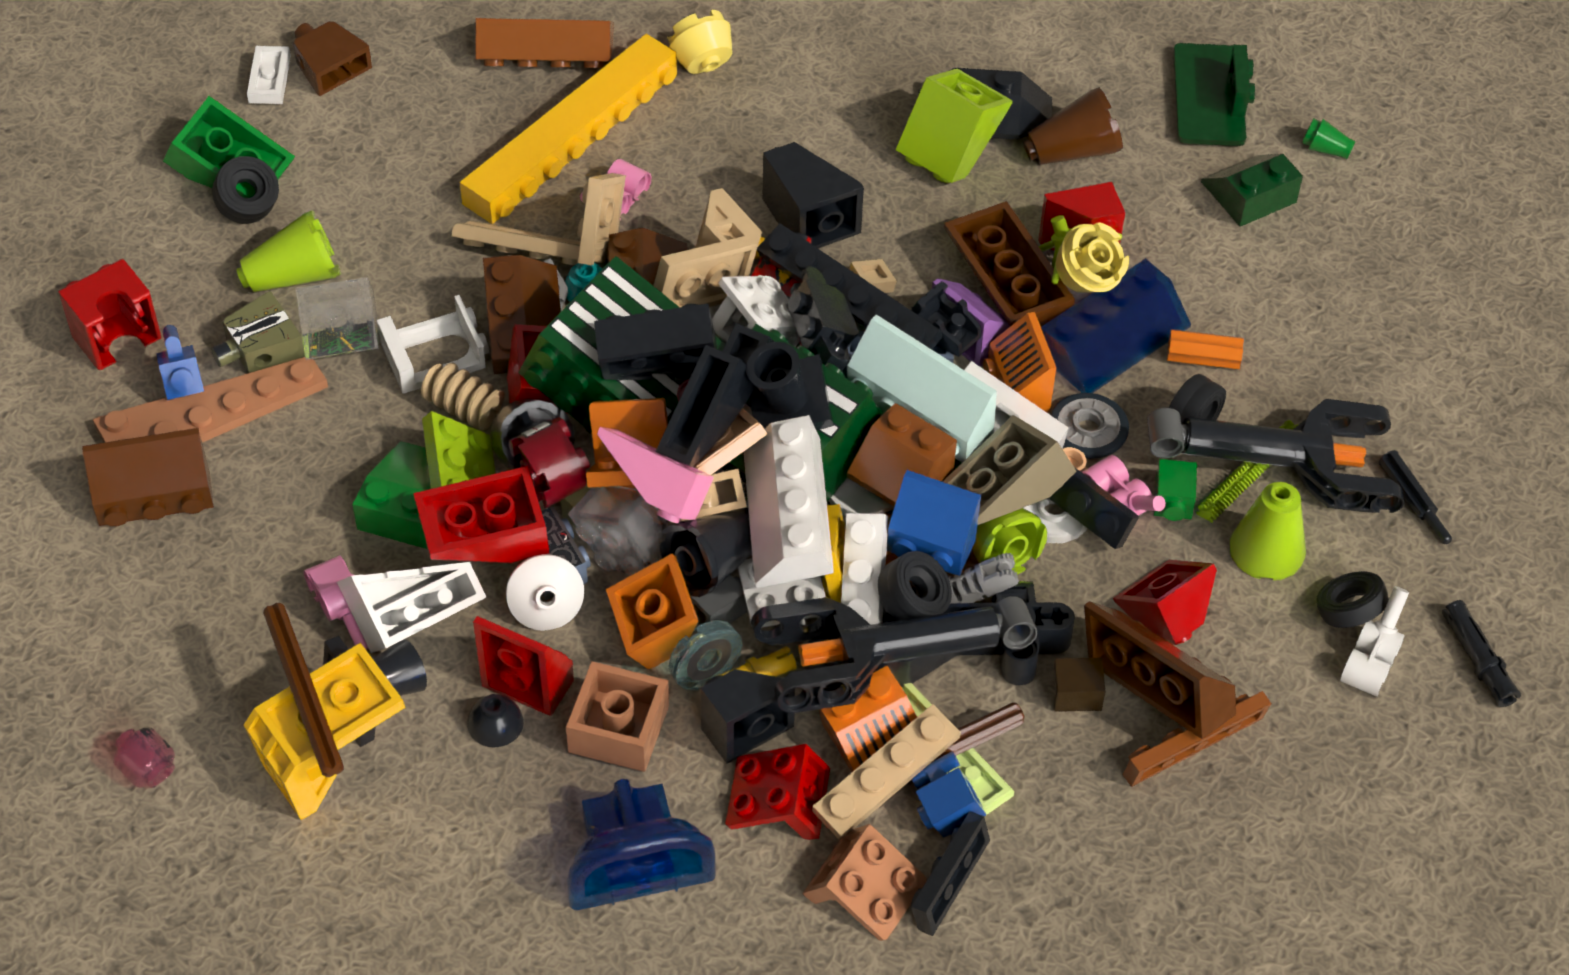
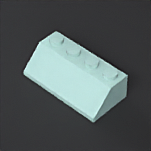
M878 315L871 319L847 365V379L853 383L859 380L867 385L874 394L872 396L874 403L883 414L896 403L957 440L955 458L963 463L994 433L997 391Z

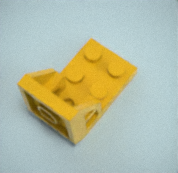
M361 643L310 673L338 750L406 708L401 696ZM289 686L255 707L243 726L261 764L297 816L302 820L317 811L337 774L332 777H324L322 775Z

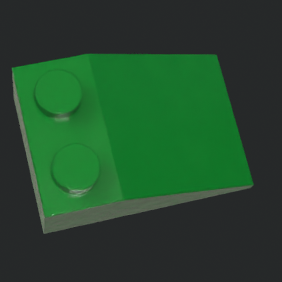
M208 96L172 141L163 162L187 179L212 188L220 168L233 158L249 156L260 159L271 167L277 180H279L296 156L218 101ZM241 182L236 185V191L241 197L251 198L255 195V189L251 184Z
M400 441L367 475L352 504L357 530L428 549L413 494L431 489L425 447Z

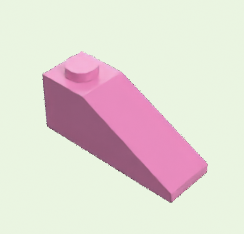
M599 428L597 433L599 438L647 503L659 508L658 516L674 523H679L680 519L695 520L714 478L713 476L695 467H689L656 452V448L619 430Z

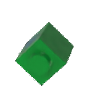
M1159 459L1154 496H1162L1166 504L1163 510L1154 511V516L1165 517L1171 521L1192 519L1196 501L1197 462Z

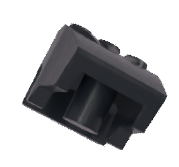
M941 281L927 292L925 296L921 297L911 307V311L940 329L943 338L935 346L959 357L981 338V325L968 311L967 302L964 299L955 304L947 298L945 292L948 285Z

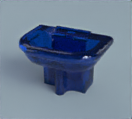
M621 779L614 783V788L609 794L582 800L583 820L588 839L577 849L574 862L570 866L567 876L569 905L572 909L582 910L610 903L615 905L614 902L674 889L677 892L679 888L702 884L715 879L716 853L711 838L701 833L691 822L671 817L663 784L634 788L630 785L628 779Z

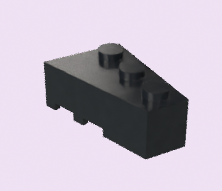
M708 303L700 305L686 304L680 308L667 310L652 309L641 314L628 316L613 315L606 319L594 321L598 361L604 380H652V374H674L675 381H686L688 374L693 373L705 345L717 349Z

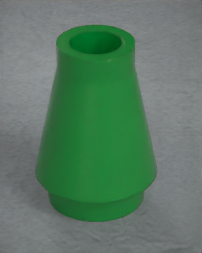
M1313 118L1302 140L1303 144L1309 146L1308 150L1339 156L1346 160L1356 142L1326 120L1322 119V121H1319Z

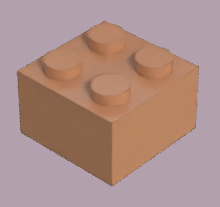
M591 661L566 725L568 753L645 772L669 708L668 680Z

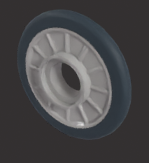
M1077 393L1059 401L1050 413L1052 417L1068 427L1063 448H1076L1083 452L1088 459L1102 458L1113 454L1123 446L1129 434V422L1123 409L1113 400L1099 394ZM1084 420H1090L1095 422L1098 428L1093 431L1084 430L1080 427L1079 423Z

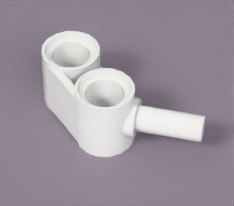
M1395 586L1381 620L1365 623L1355 649H1353L1340 679L1341 682L1378 696L1380 687L1385 682L1394 657L1397 656L1405 636L1397 632L1398 629L1395 625L1409 592Z

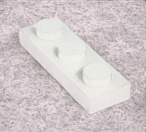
M846 513L841 603L851 607L871 625L883 623V604L878 594V577L886 566L888 516L885 514Z

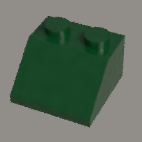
M1283 153L1257 155L1201 179V183L1241 227L1297 203L1303 175Z

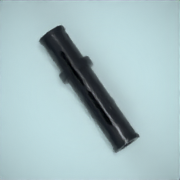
M1463 600L1451 602L1446 606V609L1442 610V615L1450 624L1454 634L1475 666L1474 673L1480 681H1484L1499 707L1512 705L1517 701L1516 698L1521 697V693L1506 671L1507 664L1501 656H1497L1477 622H1475L1465 602Z

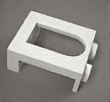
M460 295L454 296L456 312L396 330L391 316L377 320L380 343L403 394L420 389L426 374L430 370L427 369L414 373L405 348L444 336L456 335L466 339L469 343L468 353L464 357L453 361V363L457 364L458 371L466 369L471 373L486 368L484 355L489 353L487 340L483 332L477 334L475 314L471 307L465 308Z

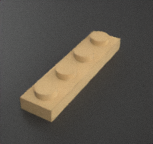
M932 704L815 803L812 807V812L839 840L843 839L960 738L961 732Z

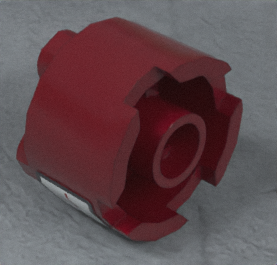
M561 417L554 420H546L509 441L512 457L519 454L521 467L528 466L538 502L542 501L544 508L580 491L587 485L585 469L590 467V463L581 447L574 449L569 440V437H571L569 428Z

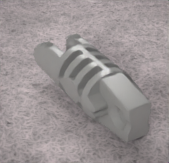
M1011 553L1001 554L974 566L975 569L972 567L966 568L961 572L960 576L954 575L955 578L951 575L948 576L952 589L950 604L974 603L975 601L983 600L985 598L984 595L990 597L1017 585L1019 582L1017 572L1012 571L1015 565L1013 555Z

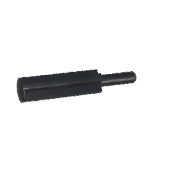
M1392 450L1384 454L1379 460V465L1383 467L1391 480L1401 486L1404 499L1417 517L1427 521L1442 544H1449L1452 541V536L1437 517L1436 512L1438 508L1400 457L1399 452Z

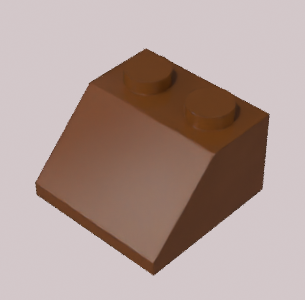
M895 403L871 426L847 472V478L895 507L907 470L941 482L954 470L957 440Z

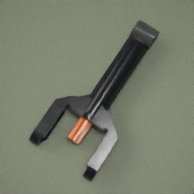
M1325 399L1313 408L1307 419L1293 430L1186 417L1182 423L1180 413L1172 408L1156 409L1147 417L1150 451L1156 457L1171 458L1182 453L1293 467L1306 489L1327 508L1368 513H1380V510H1389V513H1394L1404 506L1403 490L1400 485L1391 479L1334 472L1336 464L1362 468L1365 464L1366 448L1333 443L1332 435L1365 438V435H1383L1387 433L1391 428V420L1388 409L1383 406ZM1346 416V417L1343 418V419L1331 420L1332 418H1335V417ZM1373 420L1381 421L1379 423H1375L1374 425L1366 424L1367 422ZM1350 491H1358L1354 494H1344ZM1383 496H1392L1387 499H1380Z
M828 597L766 606L757 610L751 619L755 637L759 641L772 646L833 636V640L799 645L800 662L802 667L839 661L840 665L791 672L775 685L774 694L778 706L787 713L855 704L870 687L871 677L875 669L883 663L997 646L1000 637L1008 648L1022 649L1032 644L1037 636V628L1025 602L1019 597L1004 598L997 602L993 608L983 607L872 625L851 607ZM808 615L819 616L812 624H800V621ZM769 621L780 622L778 627L773 630H761V627ZM839 681L843 683L836 690H823L831 682ZM789 689H803L802 692L795 697L783 696L785 692Z

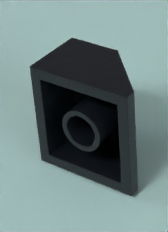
M734 669L723 676L717 675L712 677L700 688L701 730L727 764L794 727L795 713L782 711L774 694L775 685L783 678ZM795 688L789 689L783 696L795 697Z

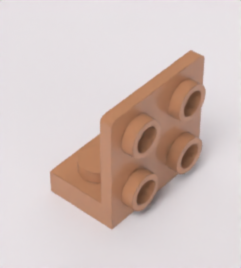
M867 824L853 829L838 842L802 894L815 904L836 900L878 940L884 941L893 932L911 905L915 892L924 886L927 878L871 824Z

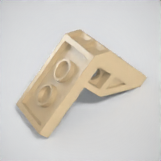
M723 188L712 190L695 248L662 256L654 287L679 307L686 304L700 305L708 303L709 307L722 304L727 294L718 282L722 277L749 276L762 231Z

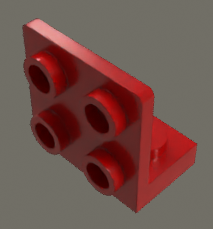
M806 743L739 756L733 778L725 822L726 826L734 830L785 821L803 839H819L822 821L812 812V807L827 794L831 768Z

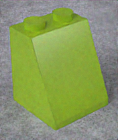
M959 69L926 77L896 147V151L905 155L906 161L910 164L925 167L933 172V176L941 182L953 183L962 180L970 173L1009 110L1013 100Z

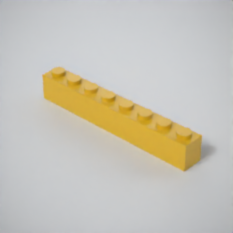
M646 33L460 181L462 205L491 224H494L501 217L510 215L519 202L526 197H532L537 192L539 186L546 180L558 176L567 163L572 159L580 158L589 145L596 140H602L610 128L619 121H625L641 103L650 101L654 93L664 84L669 85L672 83L677 75L676 51Z

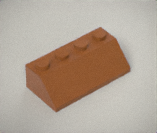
M476 18V59H484V66H504V60H517V67H537V60H551V67L571 68V61H584V68H603L604 61H612L614 22L605 20Z

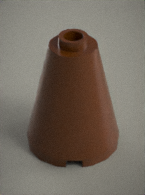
M1100 87L1089 90L1027 133L1028 140L1024 141L1023 145L1030 161L1036 159L1039 165L1115 154L1123 149L1117 120H1112L1108 109H1111V105Z

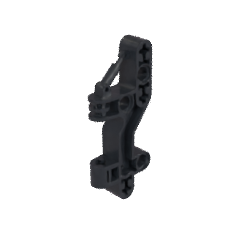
M1019 581L1012 588L993 595L992 603H951L944 613L983 607L993 608L997 602L1004 598L1019 597L1025 602L1037 628L1036 639L1029 646L1022 649H1011L1003 643L1000 637L997 646L883 663L874 672L888 666L900 686L904 687V684H913L956 656L999 655L1002 677L1013 685H1026L1032 682L1036 676L1039 654H1060L1069 649L1075 614L1068 605L1063 603L1036 602L1033 581ZM910 582V586L916 594L915 585L912 582ZM883 606V623L896 621ZM833 636L812 639L808 643L833 640ZM840 662L805 666V670L840 665ZM839 681L831 682L824 688H839L843 683Z

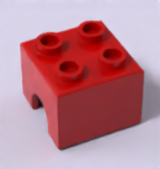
M123 258L112 264L103 265L95 273L79 281H72L65 288L58 291L72 338L97 370H103L117 362L110 353L109 348L111 343L118 337L125 335L135 336L145 347L162 338L150 291Z

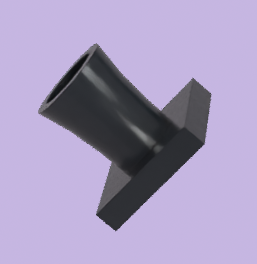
M783 342L766 343L758 347L751 354L747 362L746 372L749 380L756 387L749 397L752 416L764 429L773 422L807 415L810 416L816 431L834 426L823 364L819 354L799 359L797 351L789 344Z
M340 636L324 641L323 665L349 650ZM403 639L384 652L372 657L400 696L421 692L426 689L427 676L423 662L417 650L408 640ZM376 726L355 739L359 747L375 739Z

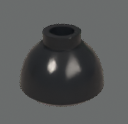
M490 694L481 698L473 705L468 716V731L471 737L479 744L487 747H502L510 744L518 738L524 726V719L519 706L512 699L504 695Z

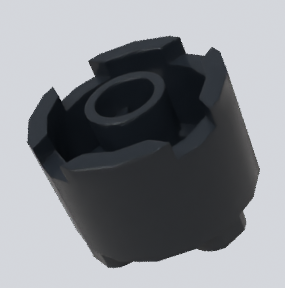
M535 399L516 400L502 408L492 421L490 434L492 449L499 461L509 469L521 468L520 455L512 457L509 441L546 420H554L558 417H561L567 424L571 434L569 440L574 445L573 425L567 414L552 403Z

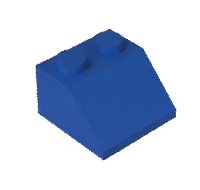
M907 470L888 527L887 551L894 553L898 557L911 551L924 552L938 561L945 572L960 576L976 541L981 495Z

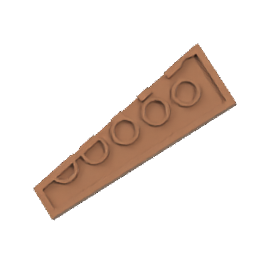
M306 356L203 386L204 392L167 400V397L121 411H112L107 415L93 419V422L104 443L199 428L203 443L328 387V383L314 359Z

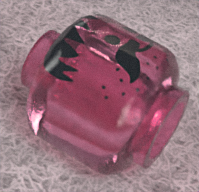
M147 727L137 731L133 728L129 729L115 743L117 750L114 754L113 763L135 787L149 786L150 788H155L168 778L175 769L173 764L175 751L153 728Z

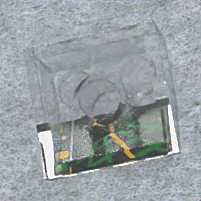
M368 277L295 288L306 360L379 349L375 297Z

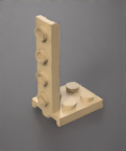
M610 173L589 177V182L585 184L582 193V201L586 204L584 218H581L577 231L578 238L581 241L476 221L455 224L452 229V237L463 238L464 245L484 247V243L495 244L496 250L500 252L517 253V249L529 251V257L537 259H550V255L562 257V263L576 265L578 263L594 265V262H605L606 258L609 259V234L618 233L626 175Z

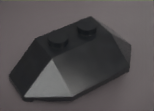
M953 68L963 71L1013 100L1009 110L991 138L1016 140L1024 138L1028 132L1052 116V97L1023 72Z

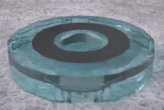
M714 620L697 626L695 630L698 633L690 639L686 635L674 648L668 665L669 672L676 683L683 689L699 690L712 677L730 671L738 660L743 646L741 635L727 621Z

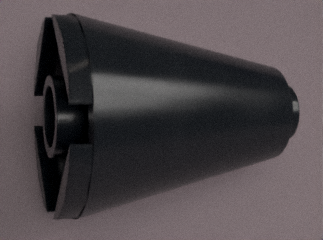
M748 508L699 517L695 520L679 521V523H673L666 527L662 534L666 533L665 541L660 543L661 557L663 559L672 553L676 556L686 586L689 588L690 596L702 597L711 593L752 555Z

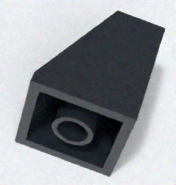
M796 142L763 152L762 199L778 224H782L794 233H802L812 240L811 244L817 248L861 233L864 186L861 182Z

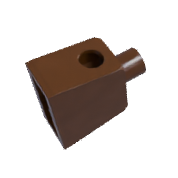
M328 21L315 29L309 23H303L295 31L296 39L293 42L296 63L319 96L372 68L369 45L334 21Z

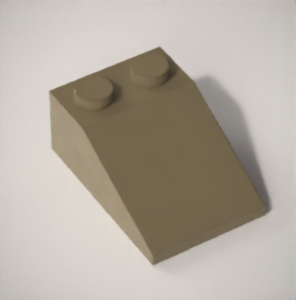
M1012 415L943 482L981 495L978 525L1049 498L1077 471L1058 441Z

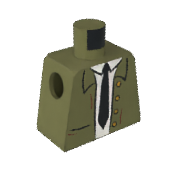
M271 291L226 317L222 323L227 341L211 347L213 357L219 367L239 359L248 373L306 357L302 335Z

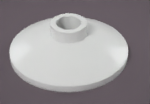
M550 554L536 555L520 563L510 575L506 587V600L512 615L524 626L540 631L556 629L570 622L580 610L584 599V585L578 570L566 559ZM545 591L554 593L553 599L549 602H542L540 600L541 594Z

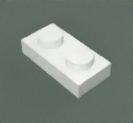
M288 46L255 47L247 90L249 103L283 104L291 58Z

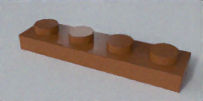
M1263 691L1251 697L1243 694L1236 698V715L1205 738L1201 739L1189 730L1184 731L1182 728H1177L1168 733L1159 745L1150 748L1149 745H1144L1130 754L1128 757L1130 761L1122 775L1130 786L1133 787L1263 719L1272 703Z

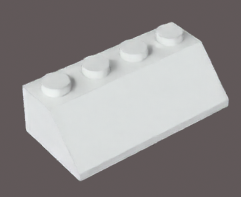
M809 415L770 423L765 428L767 435L744 451L756 588L834 573L820 437Z

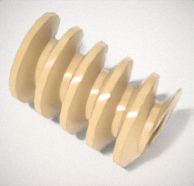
M453 362L448 363L444 368L441 363L432 366L426 374L421 387V396L426 401L433 402L436 407L445 409L448 414L456 415L460 421L468 422L471 427L481 431H485L491 426L494 417L501 411L505 399V393L501 389L493 391V386L488 382L481 385L480 377L472 376L470 378V373L466 369L458 371L457 364Z

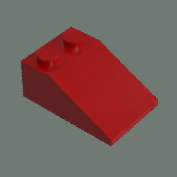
M528 466L413 493L431 559L513 563L536 555L550 554L546 525Z
M476 616L473 626L482 687L552 716L574 681L573 661L560 651Z

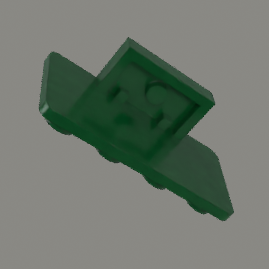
M1177 43L1174 46L1173 53L1179 142L1184 144L1243 146L1247 138L1245 116L1248 103L1253 104L1255 99V83H1250L1249 81L1253 76L1254 62L1253 59H1248L1247 45Z

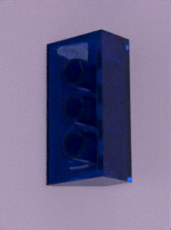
M1145 258L1127 270L1113 289L1090 294L1043 325L1041 329L1057 367L1056 371L1081 393H1094L1168 343L1171 329L1185 331L1191 327V322L1171 279Z

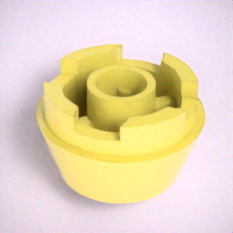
M711 10L710 16L699 19L696 13L685 17L672 27L675 32L674 35L667 37L670 44L669 48L676 51L677 61L692 74L713 71L728 61L732 55L731 25L728 21L724 20L722 13L717 10Z
M1096 223L1094 225L1081 224L1073 227L1066 234L1056 257V270L1062 282L1073 291L1081 293L1105 292L1117 286L1125 275L1129 264V256L1124 258L1123 249L1118 242L1121 236L1113 228L1103 223Z

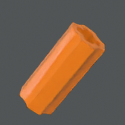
M1171 329L1167 361L1240 369L1244 338Z

